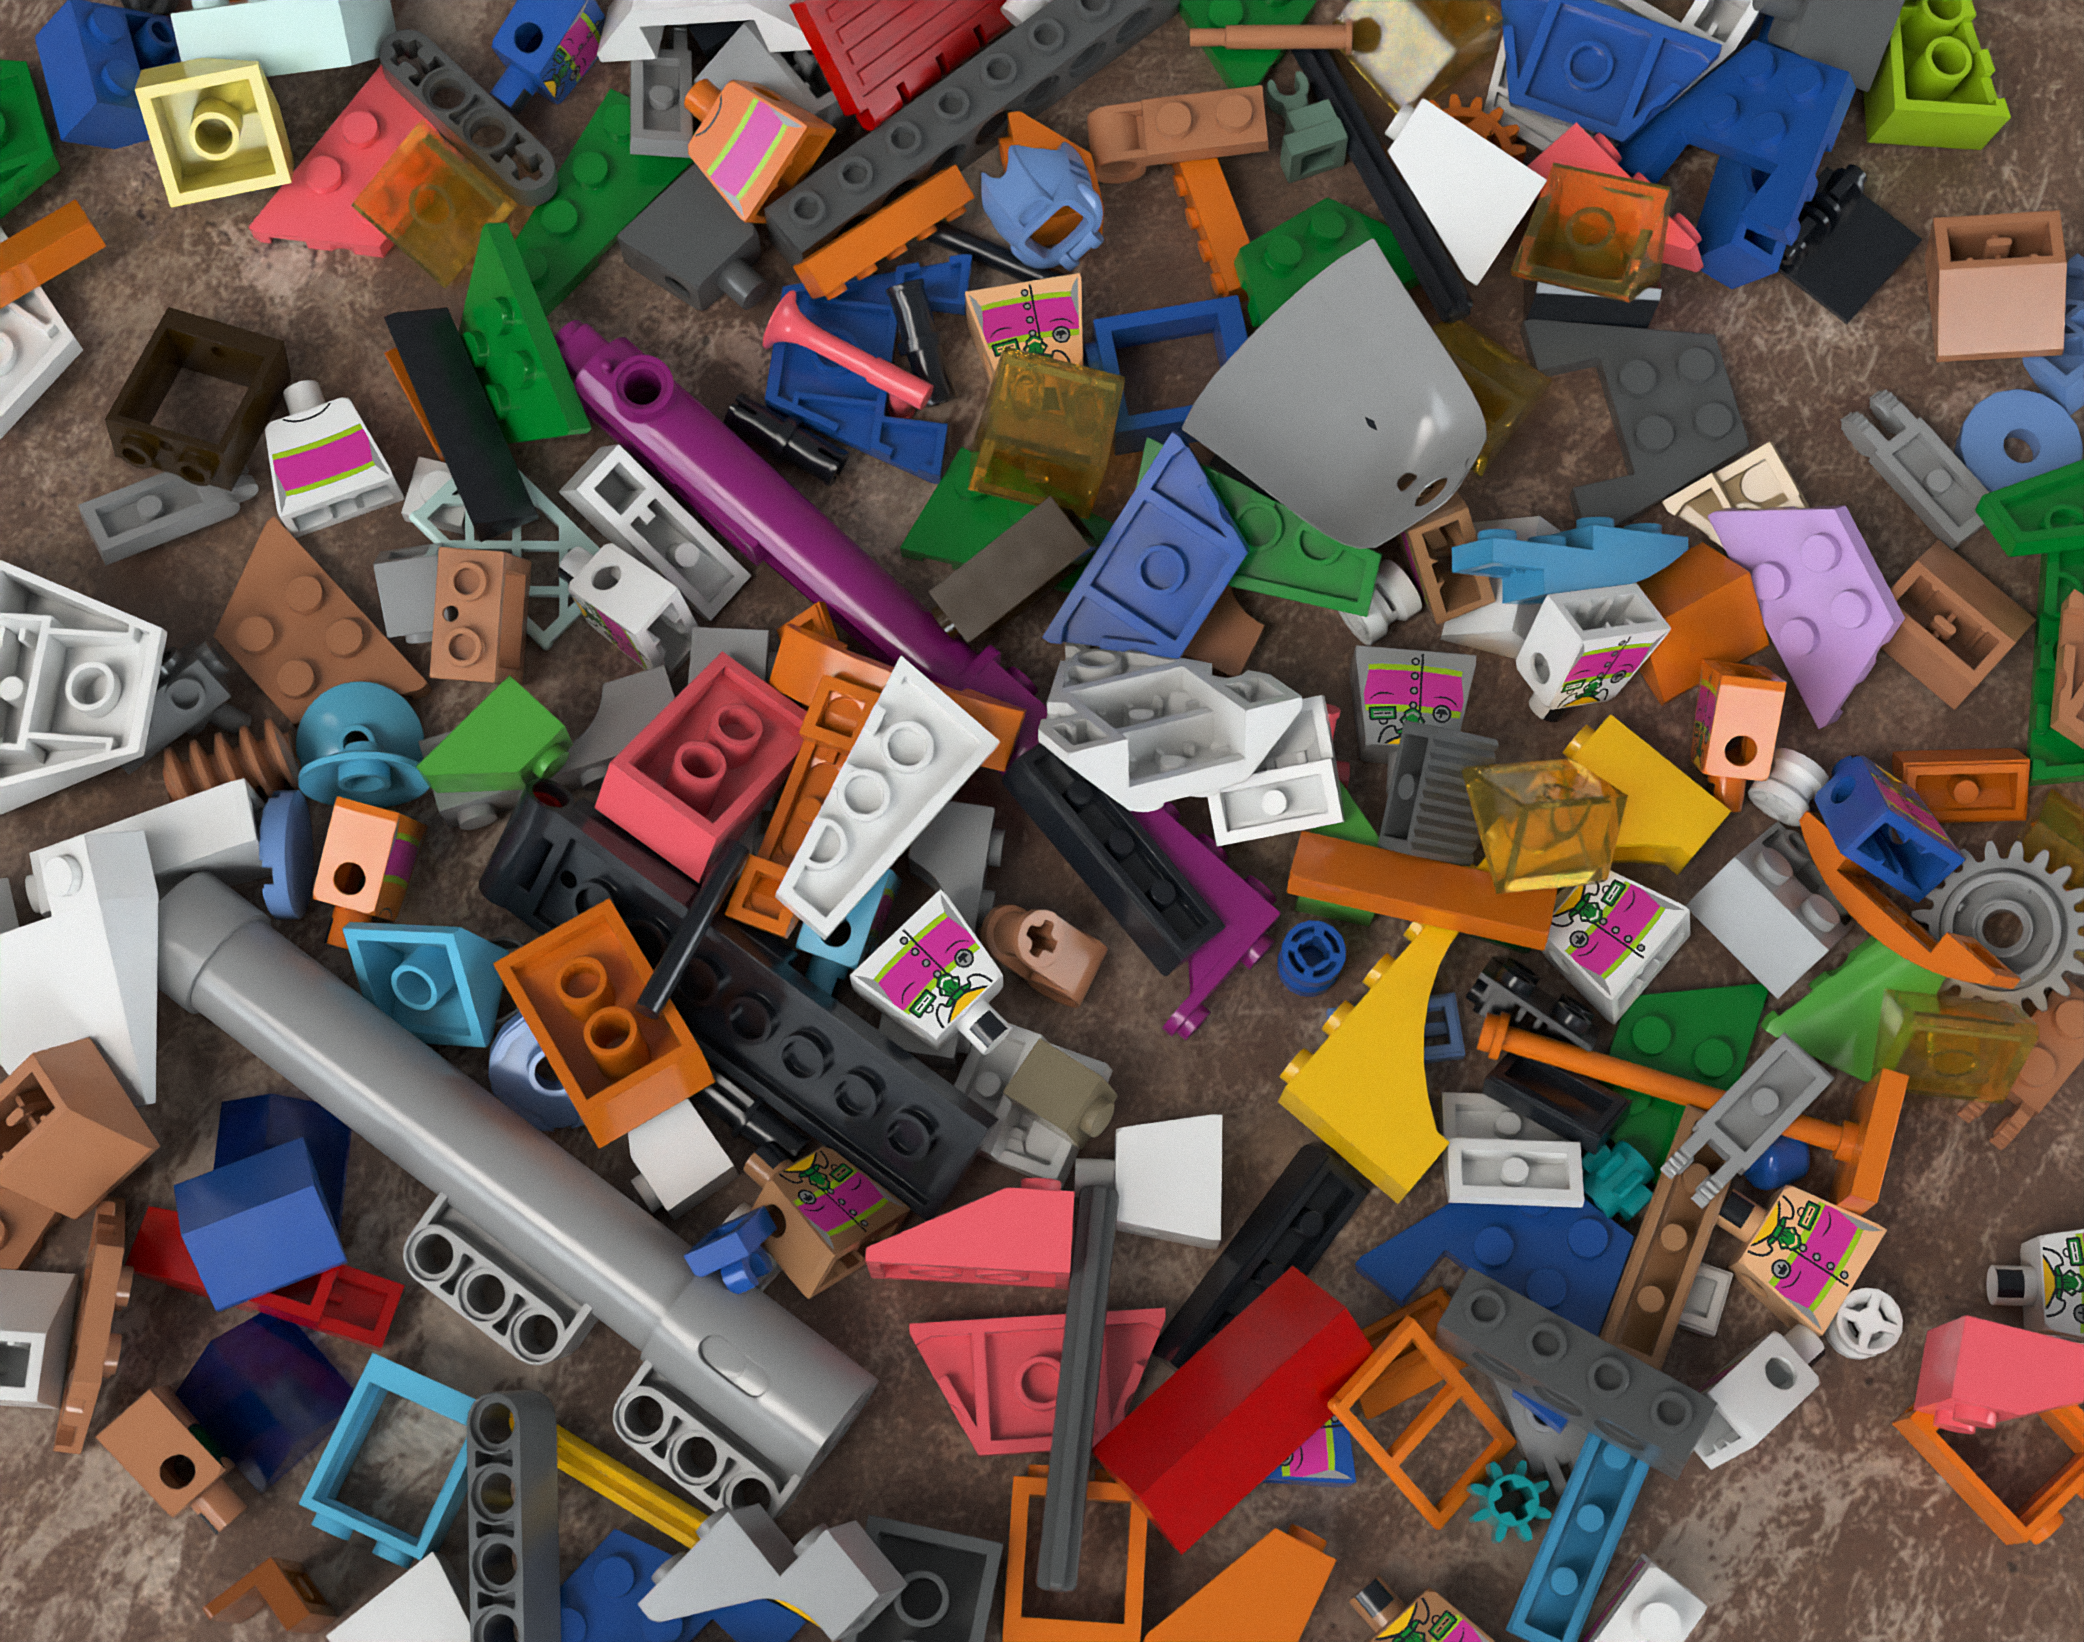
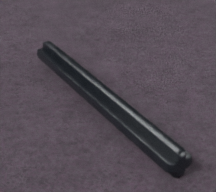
M1291 49L1319 102L1329 99L1337 118H1340L1348 136L1346 150L1440 320L1446 324H1452L1458 320L1465 319L1470 315L1473 300L1410 188L1389 156L1387 147L1332 49Z

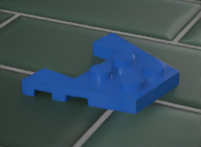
M1753 40L1654 117L1624 146H1617L1616 150L1622 157L1618 165L1631 178L1639 172L1655 186L1684 148L1691 144L1769 173L1771 176L1740 215L1748 230L1792 246L1801 229L1798 217L1804 202L1812 201L1819 184L1815 174L1824 152L1832 151L1856 86L1848 71Z
M960 254L949 256V262L920 267L919 262L898 265L895 272L867 276L859 281L854 276L845 282L848 289L831 300H827L826 296L812 300L803 283L782 287L781 300L789 291L794 290L797 293L796 304L808 320L876 358L881 357L894 364L899 328L890 298L886 294L887 288L923 278L931 311L965 315V292L969 291L972 255ZM779 342L773 345L765 394L766 407L786 418L794 415L803 420L804 426L925 481L939 484L943 473L948 424L887 417L889 393L868 383L860 375L806 347L788 342Z
M1585 1198L1582 1208L1449 1203L1361 1256L1355 1263V1271L1402 1308L1441 1260L1447 1257L1466 1273L1471 1267L1599 1337L1633 1245L1634 1236L1612 1219H1608L1603 1212ZM1512 1390L1513 1398L1559 1435L1566 1428L1567 1419Z
M614 1529L560 1586L561 1642H693L713 1620L736 1642H790L807 1623L799 1614L767 1599H757L663 1622H655L645 1615L638 1606V1603L656 1586L651 1579L654 1572L673 1555L618 1529Z

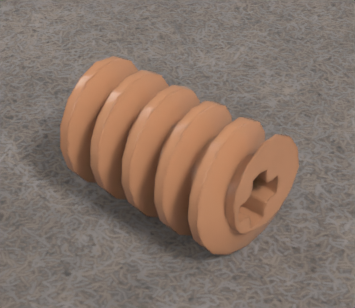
M271 718L264 720V739L258 741L246 725L240 726L239 746L232 748L223 734L219 732L214 734V753L207 755L196 739L189 741V760L182 762L171 746L164 748L163 776L170 803L243 778L259 796L261 794V787L269 797H272L273 792L276 790H285L286 780L294 790H300L298 775L302 767L299 758H297L296 738L291 729H289V732L282 734Z

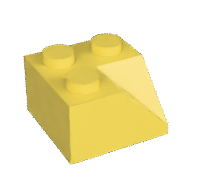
M198 58L141 70L135 86V92L171 208L292 183L295 160L279 104L259 61Z

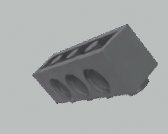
M1471 1267L1437 1324L1435 1344L1438 1348L1678 1481L1717 1405V1402Z

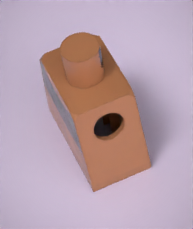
M170 1385L149 1389L96 1436L100 1443L171 1517H175L191 1507L217 1536L248 1508L223 1479L236 1466V1463ZM180 1455L187 1456L194 1463L195 1475L191 1482L182 1480L176 1472V1462Z

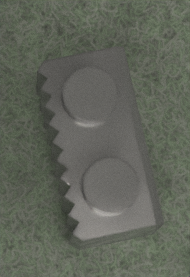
M1404 720L1377 847L1407 855L1470 866L1474 862L1472 853L1477 849L1482 838L1483 827L1480 815L1485 811L1483 802L1488 798L1486 789L1491 785L1496 773L1494 751L1499 747L1497 739Z

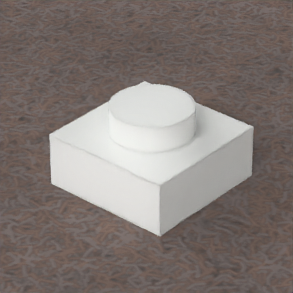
M418 457L401 512L405 521L411 522L409 520L410 514L418 510L452 478L445 462ZM443 506L429 519L438 529L465 535L464 506Z

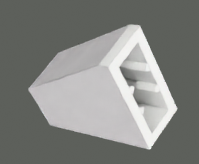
M1422 98L1415 108L1404 102L1384 133L1394 140L1387 152L1463 276L1477 286L1547 180L1426 99Z

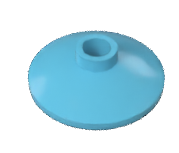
M349 682L327 690L308 707L297 731L296 753L302 768L322 757L345 752L346 741L354 732H363L369 741L381 744L385 752L395 753L419 763L423 760L418 741L424 740L425 736L417 713L400 694L376 683Z
M372 741L352 742L345 746V752L331 754L314 760L304 766L298 775V785L302 793L315 801L333 806L337 796L379 808L395 806L419 798L430 787L416 768L419 762L395 753L385 752L381 744Z

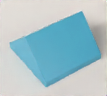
M349 922L342 928L362 996L425 1044L486 1048L491 1043L503 987V981L493 963L508 955V950L461 927Z

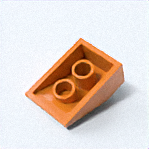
M610 898L493 963L599 1149L716 1082L699 1045L671 999L668 1000L658 1019L648 1018L636 1010L635 1004L654 971Z

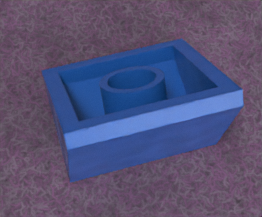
M304 1137L174 1185L182 1239L217 1312L348 1263Z

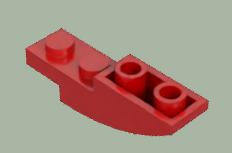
M148 1206L125 1265L134 1266L133 1274L210 1299L182 1239L178 1212ZM343 1264L233 1307L249 1313H253V1310L381 1352L405 1285Z

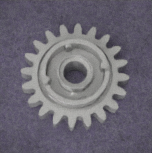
M1987 841L1984 852L1985 860L1982 862H1976L1974 857L1965 848L1959 850L1965 858V861L1962 863L1963 870L1959 873L1953 871L1943 880L1945 882L1943 889L1934 888L1925 896L1934 903L1931 910L1920 909L1912 911L1911 917L1921 924L1929 925L1928 933L1938 941L1947 932L1975 938L2020 977L2021 980L2014 989L1969 983L1946 977L1938 993L1943 994L1950 991L1953 987L1959 986L1961 992L1958 996L1957 1007L1963 1011L1972 1004L1975 998H1982L1983 1014L1986 1019H1992L2000 1002L2007 1003L2008 1010L2014 1020H2020L2022 1001L2025 999H2031L2035 1007L2042 1013L2048 1011L2047 1000L2044 995L2045 990L2051 988L2059 995L2068 998L2071 992L2067 983L2062 979V975L2065 972H2069L2074 975L2084 976V965L2073 957L2077 951L2084 952V936L2078 934V930L2084 928V912L2078 913L2074 910L2076 905L2084 901V888L2065 891L2063 886L2070 879L2073 872L2072 868L2068 865L2058 869L2053 874H2048L2046 869L2049 864V851L2042 850L2031 863H2027L2024 861L2022 842L2019 841L2014 843L2009 857L2006 859L1999 857V852L1993 841ZM2000 913L2012 914L2023 924V933L2020 940L2008 948H1998L1987 942L1984 935V929L1988 920Z

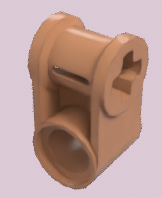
M1014 904L998 905L990 910L984 918L981 927V942L991 958L1028 981V984L1045 997L1072 1008H1079L1108 951L1107 947L1099 940L1076 929L1054 912L1047 909L1039 908L1026 911L1024 908Z

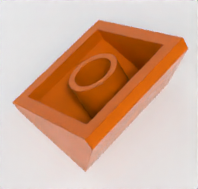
M1704 542L1687 550L1669 566L1646 579L1636 582L1672 628L1638 669L1661 706L1699 686L1702 659L1741 663L1767 649L1770 645L1750 572Z

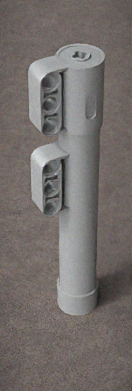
M208 870L196 872L187 877L158 903L157 988L191 1014H203L438 1195L408 1236L404 1245L403 1260L407 1271L415 1280L517 1359L529 1365H543L570 1356L579 1348L597 1321L601 1320L642 1352L640 1360L644 1362L619 1396L613 1409V1424L617 1434L624 1442L715 1512L724 1506H729L731 1510L749 1506L743 1495L744 1484L748 1478H756L768 1487L771 1499L770 1506L766 1512L773 1521L788 1510L816 1469L836 1447L858 1417L879 1382L877 1378L757 1287L741 1294L730 1292L723 1281L721 1269L701 1278L694 1275L684 1258V1255L693 1248L691 1245L271 927V918ZM439 1235L445 1237L451 1243L453 1249V1260L446 1270L436 1264L432 1255V1246ZM490 1275L497 1277L503 1283L505 1289V1300L498 1310L491 1307L485 1301L483 1295V1285ZM541 1315L549 1317L555 1323L558 1331L557 1341L551 1350L542 1347L534 1333L535 1324ZM644 1396L656 1399L662 1407L663 1422L659 1430H652L646 1427L640 1420L638 1406ZM695 1437H703L709 1440L715 1447L717 1462L712 1471L703 1470L693 1462L691 1444Z

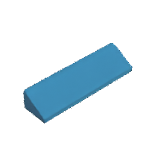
M1588 1432L1505 1631L1525 1642H1577L1650 1467L1648 1464Z

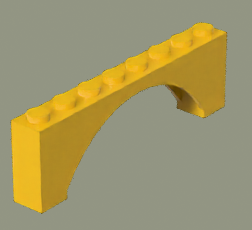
M1610 714L1596 731L1586 724L1577 733L1562 753L1570 761L1557 776L1549 769H1546L1523 797L1531 806L1517 821L1509 814L1501 820L1484 841V844L1491 851L1478 866L1473 863L1470 866H1462L1526 881L1541 877L1547 872L1554 873L1568 868L1599 863L1628 862L1665 865L1678 876L1730 814L1731 810ZM1412 922L1403 934L1411 943L1402 954L1395 959L1387 952L1362 982L1370 990L1361 1001L1354 1006L1348 1000H1345L1326 1021L1321 1030L1329 1037L1313 1054L1304 1047L1279 1076L1287 1085L1278 1103L1397 1204L1403 1200L1450 1143L1437 1132L1428 1098L1424 1067V1027L1429 996L1439 965L1448 947L1459 932Z

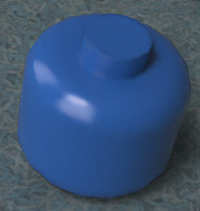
M1780 1135L1743 1175L1755 1188L1765 1191L1799 1182L1804 1179L1809 1171L1810 1152L1808 1144Z

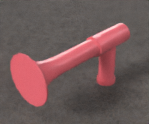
M794 290L789 291L779 302L764 333L763 347L765 349L771 348L775 343L779 342L798 344L860 375L868 383L889 393L888 413L890 417L911 419L915 414V408L922 410L926 406L934 389L932 384L881 357L876 358L808 320L796 304L797 293Z

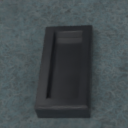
M1509 1052L1485 1077L1482 1092L1566 1140L1580 1142L1581 1148L1594 1155L1600 1151L1628 1118L1632 1103L1631 1100L1584 1075Z

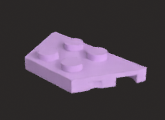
M1846 505L1816 506L1813 508H1796L1795 506L1770 507L1767 509L1748 510L1725 508L1709 514L1708 518L1730 560L1750 572L1764 626L1818 729L1838 721L1843 713L1840 708L1856 684L1865 680L1876 663L1877 652L1882 645L1890 642L1905 619Z

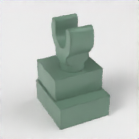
M1301 71L1295 73L1294 88L1296 93L1294 95L1287 96L1281 94L1273 80L1268 81L1266 91L1267 105L1273 112L1282 115L1284 121H1286L1285 132L1282 138L1280 166L1288 184L1344 166L1348 142L1345 129L1340 118H1337L1329 99L1312 105L1308 104L1309 83L1307 77Z

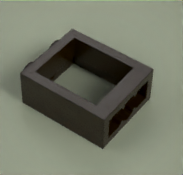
M168 307L105 418L115 457L121 458L126 463L137 468L147 469L152 467L178 475L187 482L197 486L212 485L232 491L280 402L284 390L292 379L284 341ZM181 368L249 387L218 445L150 425Z
M1049 496L931 589L929 594L938 604L931 610V613L942 629L953 640L961 637L967 643L987 641L1092 559L1100 543L1066 499Z

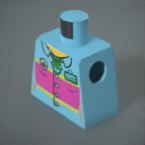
M891 869L887 870L841 922H849L851 926L850 938L844 945L833 946L831 934L824 940L803 922L796 948L812 955L805 977L836 1000L839 997L848 970L855 971L876 951L903 881Z

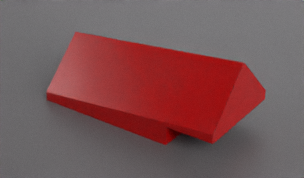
M1292 1266L1092 1448V1455L1177 1552L1182 1555L1334 1416L1327 1406L1328 1401L1335 1396L1372 1355L1374 1349L1348 1309Z

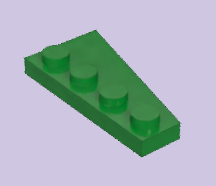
M611 88L559 169L556 193L549 201L536 206L515 239L546 317L599 266L598 259L618 241L617 235L695 163L692 158L630 154V97ZM692 128L693 136H694V134L696 133L697 130H695V129Z

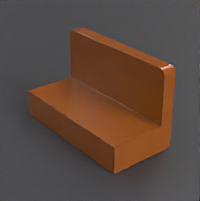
M269 1557L202 1608L210 1621L240 1624L268 1604L286 1631L318 1634L339 1618L302 1562L277 1557Z

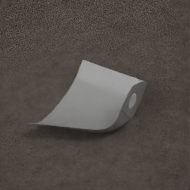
M1375 239L1368 240L1337 259L1307 282L1275 311L1213 376L1194 402L1182 426L1183 431L1212 450L1308 524L1339 543L1358 549L1380 546L1446 503L1466 478L1487 439L1486 422L1471 388L1401 283ZM1365 417L1375 422L1377 430L1368 426ZM1405 473L1415 474L1417 476L1416 480L1407 489L1400 491L1397 486L1398 479ZM1439 479H1447L1445 487L1433 500L1422 506L1415 505L1419 495L1428 486Z

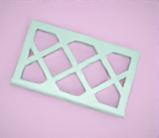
M520 470L519 473L534 507H537L559 528V541H521L520 526L512 529V541L486 540L480 542V540H475V529L466 508L465 540H449L429 519L443 506H464L460 495H456L458 489L453 478L409 516V520L433 543L442 542L443 547L512 552V555L521 557V552H559V565L565 555L575 547H583L593 556L600 550ZM560 577L559 586H530L529 597H559V617L545 631L529 617L527 618L526 633L544 651L549 650L553 646V642L582 615L575 602L568 607V597L572 596L568 591V583Z

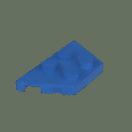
M1501 0L1510 106L1570 128L1577 122L1588 134L1595 136L1599 132L1610 142L1621 146L1629 142L1719 58L1722 50V45L1594 0Z
M1176 430L1170 434L1042 636L1043 639L1055 644L1067 642L1100 646L1099 649L1120 652L1132 650L1146 652L1148 655L1177 659L1183 655L1251 550L1184 435Z

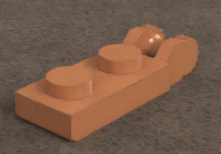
M2065 976L2062 979L2067 983L2071 995L2066 998L2056 993L2053 989L2049 990L2045 995L2048 1011L2042 1013L2035 1007L1981 1073L1980 1077L1983 1080L1957 1112L1960 1118L1970 1123L1974 1119H1978L1986 1111L1990 1101L1997 1092H2000L2011 1101L2015 1107L2007 1117H2004L1997 1124L1989 1140L1999 1150H2003V1148L2010 1144L2028 1121L2042 1111L2084 1059V991Z

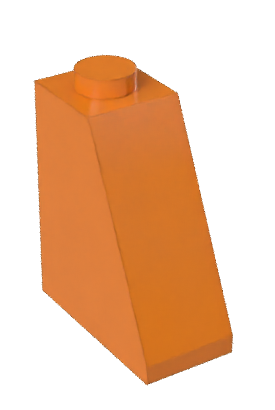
M1290 1524L1286 1533L1274 1528L1146 1633L1141 1642H1298L1337 1560L1323 1553L1327 1541L1312 1532L1294 1524Z

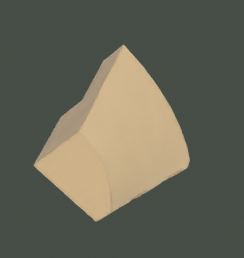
M1773 442L1764 444L1720 471L1705 476L1662 501L1669 513L1682 518L1708 535L1709 539L1721 547L1723 545L1708 518V515L1714 511L1725 508H1737V510L1794 506L1796 508H1810Z

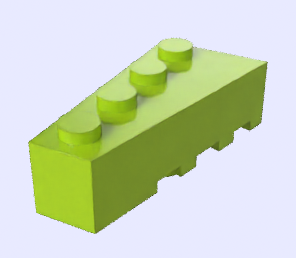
M1972 0L1904 1L1869 92L1863 91L1867 143L1982 150L2011 118L2005 98L1998 99L1990 77L1995 72L1989 50H1981L1972 20L1977 16Z

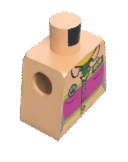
M1080 273L965 292L967 326L997 401L1010 402L1024 399L1028 422L1034 426L1050 425L1062 420L1065 413L1061 393L1076 391L1082 387L1083 337L1082 280Z
M1785 1185L1774 1192L1764 1208L1732 1188L1725 1196L1715 1223L1742 1241L1727 1266V1270L1734 1273L1733 1277L1788 1328L1792 1329L1797 1324H1801L1812 1330L1818 1337L1825 1333L1887 1229L1873 1221L1789 1185Z

